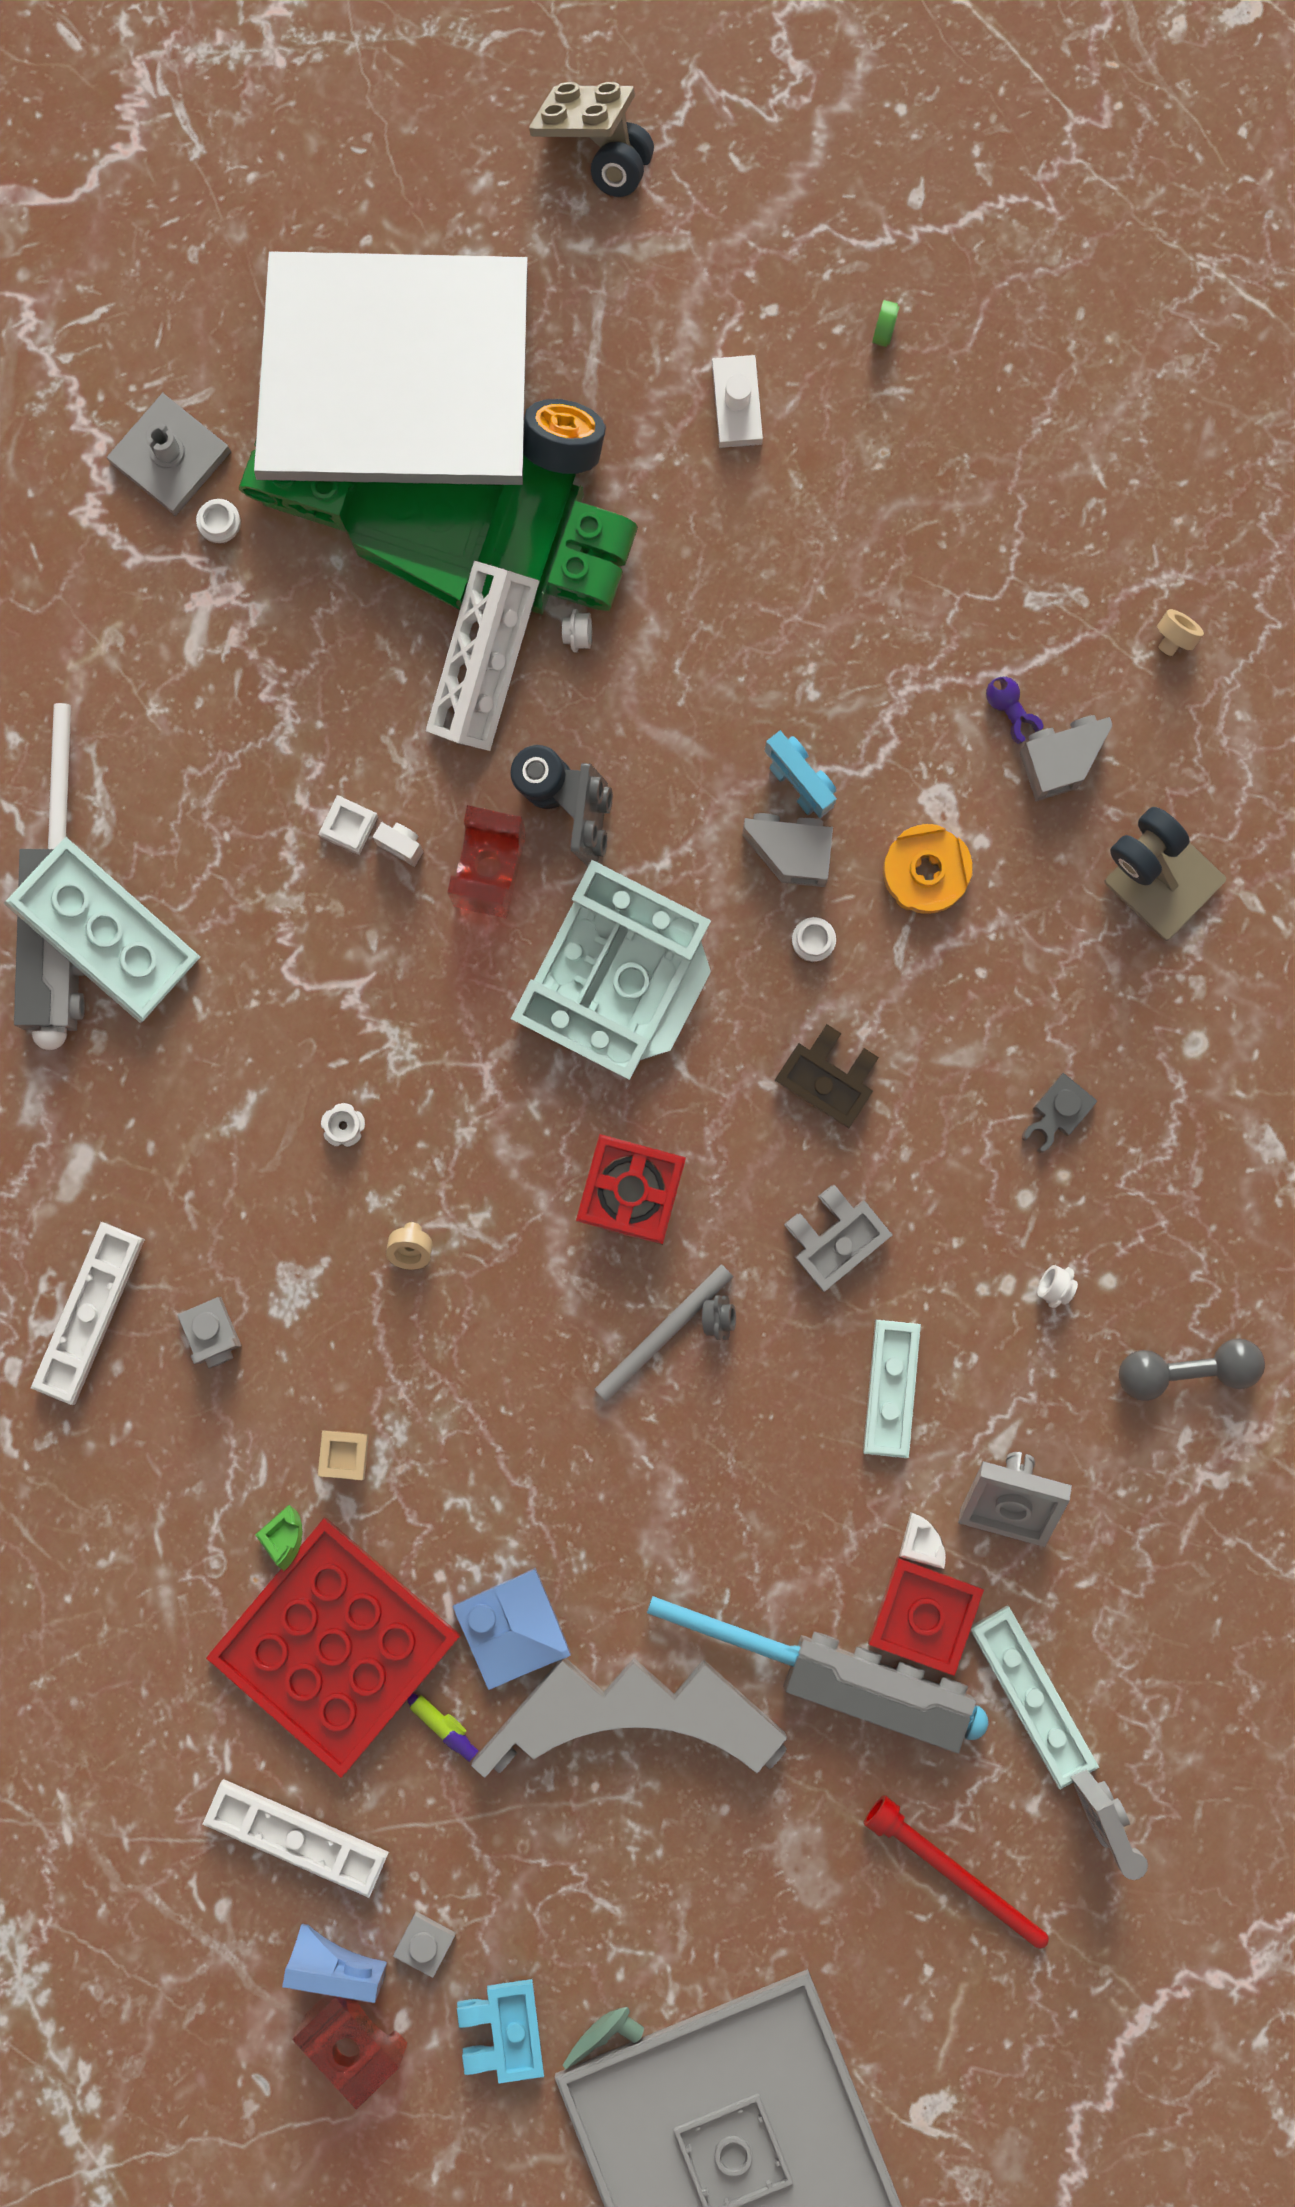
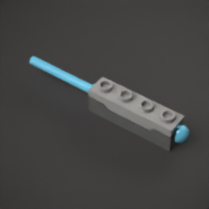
M652 1596L647 1614L789 1665L790 1668L783 1686L789 1694L958 1754L964 1737L967 1740H976L981 1738L988 1729L989 1721L986 1712L981 1707L975 1706L976 1700L971 1695L966 1694L968 1686L955 1680L942 1677L940 1684L924 1679L925 1671L903 1662H899L897 1669L880 1663L882 1655L861 1647H856L854 1653L837 1648L839 1644L838 1639L814 1631L812 1638L801 1635L797 1646H788Z

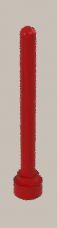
M883 1795L876 1801L864 1820V1825L877 1836L883 1834L887 1838L894 1836L1034 1947L1042 1949L1048 1945L1049 1937L1045 1931L904 1822L905 1816L899 1812V1805L886 1795Z

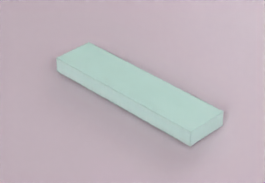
M1005 1606L972 1625L970 1631L1057 1787L1061 1790L1073 1783L1071 1776L1086 1769L1092 1772L1099 1768L1010 1607Z

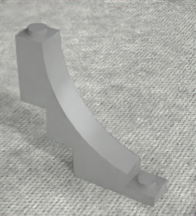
M567 1658L558 1661L474 1758L471 1766L485 1778L492 1769L501 1773L517 1754L512 1748L515 1743L534 1760L556 1746L599 1731L620 1728H653L678 1732L713 1744L738 1758L754 1772L758 1773L764 1765L771 1769L781 1759L787 1750L783 1745L787 1737L777 1724L705 1660L698 1665L678 1690L673 1693L635 1658L628 1663L605 1691L601 1690Z

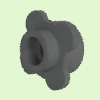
M716 1295L714 1300H706L704 1302L702 1325L706 1336H715L716 1340H728L730 1331L735 1330L736 1310L735 1306L730 1304L728 1296L721 1297V1295Z

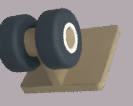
M564 82L553 87L529 126L532 137H590L600 147L591 163L592 179L602 192L613 197H625L636 190L643 177V165L650 163L654 151V143L649 133L637 124L626 122L625 112L635 97L634 87L620 86L615 82H605L598 86H579L575 82Z
M1151 807L1138 820V827L1143 835L1138 840L1124 835L1111 847L1110 854L1118 867L1105 879L1104 883L1163 940L1168 941L1226 882V876L1190 843L1186 830L1173 816L1158 807Z

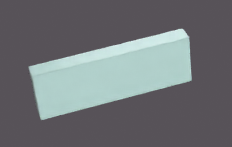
M875 1320L863 1447L864 1454L909 1458L921 1324Z

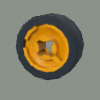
M546 399L535 402L526 409L523 454L533 464L548 471L562 474H579L589 471L599 463L606 426L597 413L577 402L563 399Z

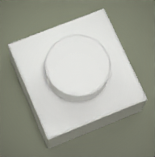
M381 822L373 835L377 846L414 867L423 854L420 844L416 842L419 836L399 823H395L394 827L391 828Z

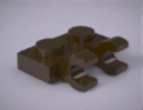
M826 1024L810 1050L798 1043L774 1081L849 1129L873 1090L862 1083L879 1057L864 1048L846 1074L825 1060L842 1034Z

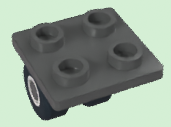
M532 745L521 750L514 758L510 771L511 780L515 788L536 807L553 809L562 806L574 818L571 852L586 866H589L591 860L598 862L599 856L604 857L607 848V832L602 830L604 813L609 814L611 811L613 800L612 788L608 787L607 781L592 764L582 763L580 771L571 770L557 753L549 747Z

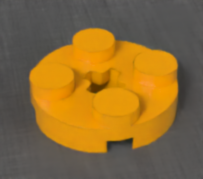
M934 824L917 825L905 830L891 844L883 863V877L887 890L901 908L922 914L938 913L950 908L965 893L972 877L971 855L966 844L959 837L956 838L952 833L945 831L946 828ZM922 858H929V862L932 865L938 864L940 871L933 874V880H925L923 875L916 873L915 868L921 866Z

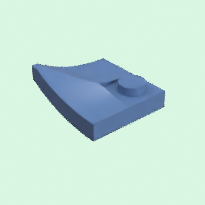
M536 1568L452 1606L488 1690L571 1656L562 1629Z
M301 1924L292 1955L285 1969L282 1987L375 2003L384 1981L387 1962L351 1952L326 1939L309 1925Z

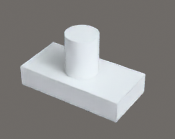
M755 355L712 358L719 448L762 445L763 435Z

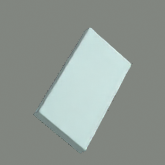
M67 837L54 848L4 902L8 908L139 1023L146 1019L200 958L195 951Z

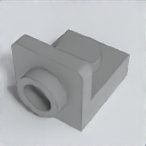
M216 1297L177 1314L193 1351L191 1358L194 1364L206 1362L208 1368L218 1366L233 1359L231 1350L242 1346L221 1297Z

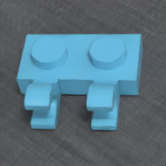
M781 730L768 739L765 752L773 761L769 769L780 782L787 778L800 794L797 803L804 812L810 815L814 811L821 818L833 809L837 800L833 795L837 791L836 787L823 771L820 770L815 773L805 759L809 756L802 744L793 736L787 739Z
M532 1979L488 1985V2000L469 1999L457 2002L459 2028L491 2023L494 2046L478 2045L463 2048L462 2057L465 2075L497 2070L498 2084L544 2077Z

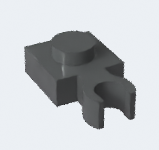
M1062 1073L1033 1107L1043 1117L1039 1122L1033 1123L1024 1130L1022 1139L1026 1140L1032 1131L1038 1130L1044 1134L1045 1142L1037 1151L1039 1153L1046 1151L1054 1141L1055 1131L1059 1129L1066 1136H1069L1097 1103V1100L1066 1074Z

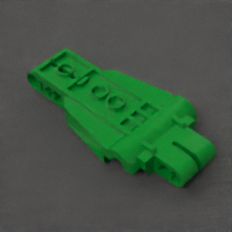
M252 450L239 485V490L243 494L263 503L266 507L346 532L359 557L460 610L473 563L477 561L539 580L531 608L532 612L543 615L549 595L596 610L608 611L612 607L623 574L622 569L618 566H625L638 530L635 522L622 515L582 503L583 487L573 484L576 474L548 471L533 464L524 454L523 485L256 480L254 472L256 450ZM489 574L486 575L482 589L483 598L489 594L494 576Z

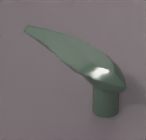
M628 2007L610 2011L597 2020L584 2033L571 2050L563 2067L567 2070L594 2049L605 2045L617 2032L631 2042L637 2043L643 2035L644 2027L628 2017L630 2013Z

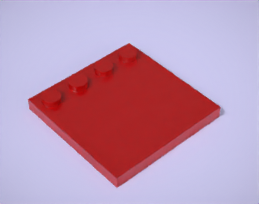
M323 1518L302 1543L289 1567L285 1571L280 1569L206 1659L342 1778L461 1635L330 1520Z

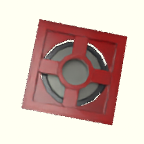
M599 1134L576 1222L598 1227L629 1238L642 1239L663 1245L686 1157Z

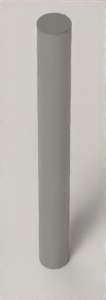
M721 1264L595 1388V1391L607 1402L703 1307L706 1300H711L734 1276Z

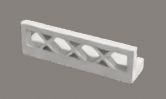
M474 561L427 724V732L456 743L488 751L491 750L539 580ZM489 574L494 577L489 594L483 598L482 589L486 575ZM478 621L479 630L477 637L471 641L469 634L472 624ZM465 663L467 668L464 681L459 684L457 676L460 667ZM453 705L455 713L451 727L447 729L443 725L447 711Z

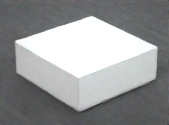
M337 795L321 827L319 836L360 855L378 815Z

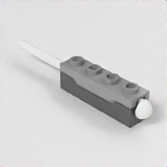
M56 703L53 709L48 849L19 850L18 887L66 837L71 705ZM17 915L14 1025L23 1030H41L32 1032L34 1042L42 1049L54 1050L65 1042L67 1031H77V1020H82L84 1017L83 993H78L79 976H84V974Z

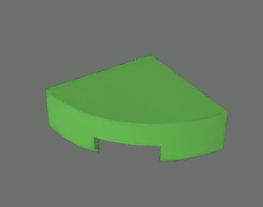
M290 1505L255 1534L275 1564L283 1571L289 1567L296 1557L303 1535L300 1516Z

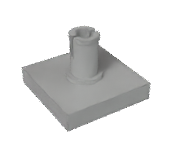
M162 392L111 451L107 459L115 468L176 516L231 453V450L226 443Z
M1022 1452L1009 1453L1006 1458V1467L983 1461L961 1506L958 1523L1045 1547L1070 1501L1072 1485L1032 1475L1035 1459L1031 1455L1026 1454L1024 1465H1020Z

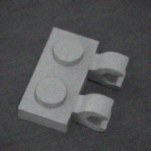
M831 1185L818 1196L827 1209L838 1219L822 1235L818 1236L800 1213H797L784 1224L793 1237L804 1247L795 1256V1259L823 1292L892 1236V1233L865 1201H861L853 1208L835 1185Z

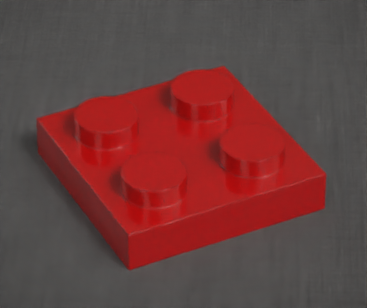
M897 1557L868 1644L955 1676L984 1589Z

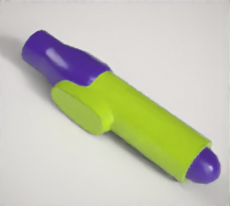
M412 1694L407 1700L410 1705L409 1709L443 1740L444 1744L470 1762L479 1750L471 1744L465 1735L466 1729L452 1715L447 1714L444 1716L422 1695Z

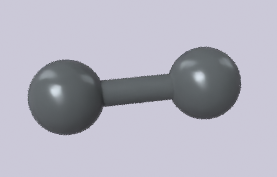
M1240 1338L1231 1339L1223 1343L1217 1349L1214 1358L1168 1364L1159 1354L1153 1351L1139 1350L1129 1354L1121 1363L1119 1381L1123 1390L1130 1397L1141 1401H1149L1161 1396L1167 1389L1169 1381L1217 1376L1224 1385L1230 1388L1246 1389L1255 1385L1261 1379L1265 1369V1360L1257 1345L1249 1340Z

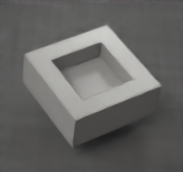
M416 1911L393 1957L433 1978L456 1933Z

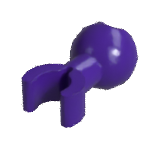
M1000 676L988 684L986 689L988 703L994 709L1006 713L1012 722V739L1017 744L1025 741V737L1020 731L1022 722L1029 723L1035 732L1043 729L1042 720L1036 715L1027 714L1019 702L1020 689L1018 683L1012 678ZM995 681H1000L1001 690L993 685Z

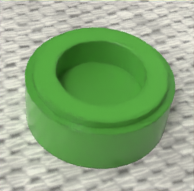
M883 300L872 340L873 344L884 347L890 344L900 307L898 303Z

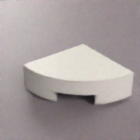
M910 1512L899 1556L944 1569L945 1550L938 1532L927 1520Z

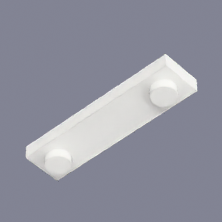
M104 1222L100 1223L31 1389L70 1405L76 1404L145 1239Z
M224 1779L218 1787L202 1824L368 1898L373 1891L389 1853Z

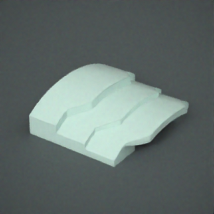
M591 860L572 897L573 905L535 979H531L511 1019L630 1080L640 1060L671 1051L711 973L701 942L711 920Z

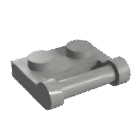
M1087 1769L1071 1776L1097 1840L1102 1846L1110 1848L1118 1868L1126 1878L1136 1880L1143 1877L1147 1872L1148 1863L1143 1854L1130 1845L1123 1828L1130 1825V1821L1120 1800L1113 1798L1105 1781L1097 1783Z

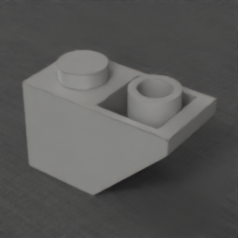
M1095 715L1086 716L1070 723L1071 729L1055 733L1054 728H1047L1035 732L1028 737L1029 742L1025 743L1020 751V755L1035 801L1075 790L1080 786L1113 725L1110 717L1097 721Z
M767 813L754 814L753 819L745 818L742 836L781 883L826 886L829 874L833 827L823 826L824 822L815 818H798L797 823L779 822V816Z

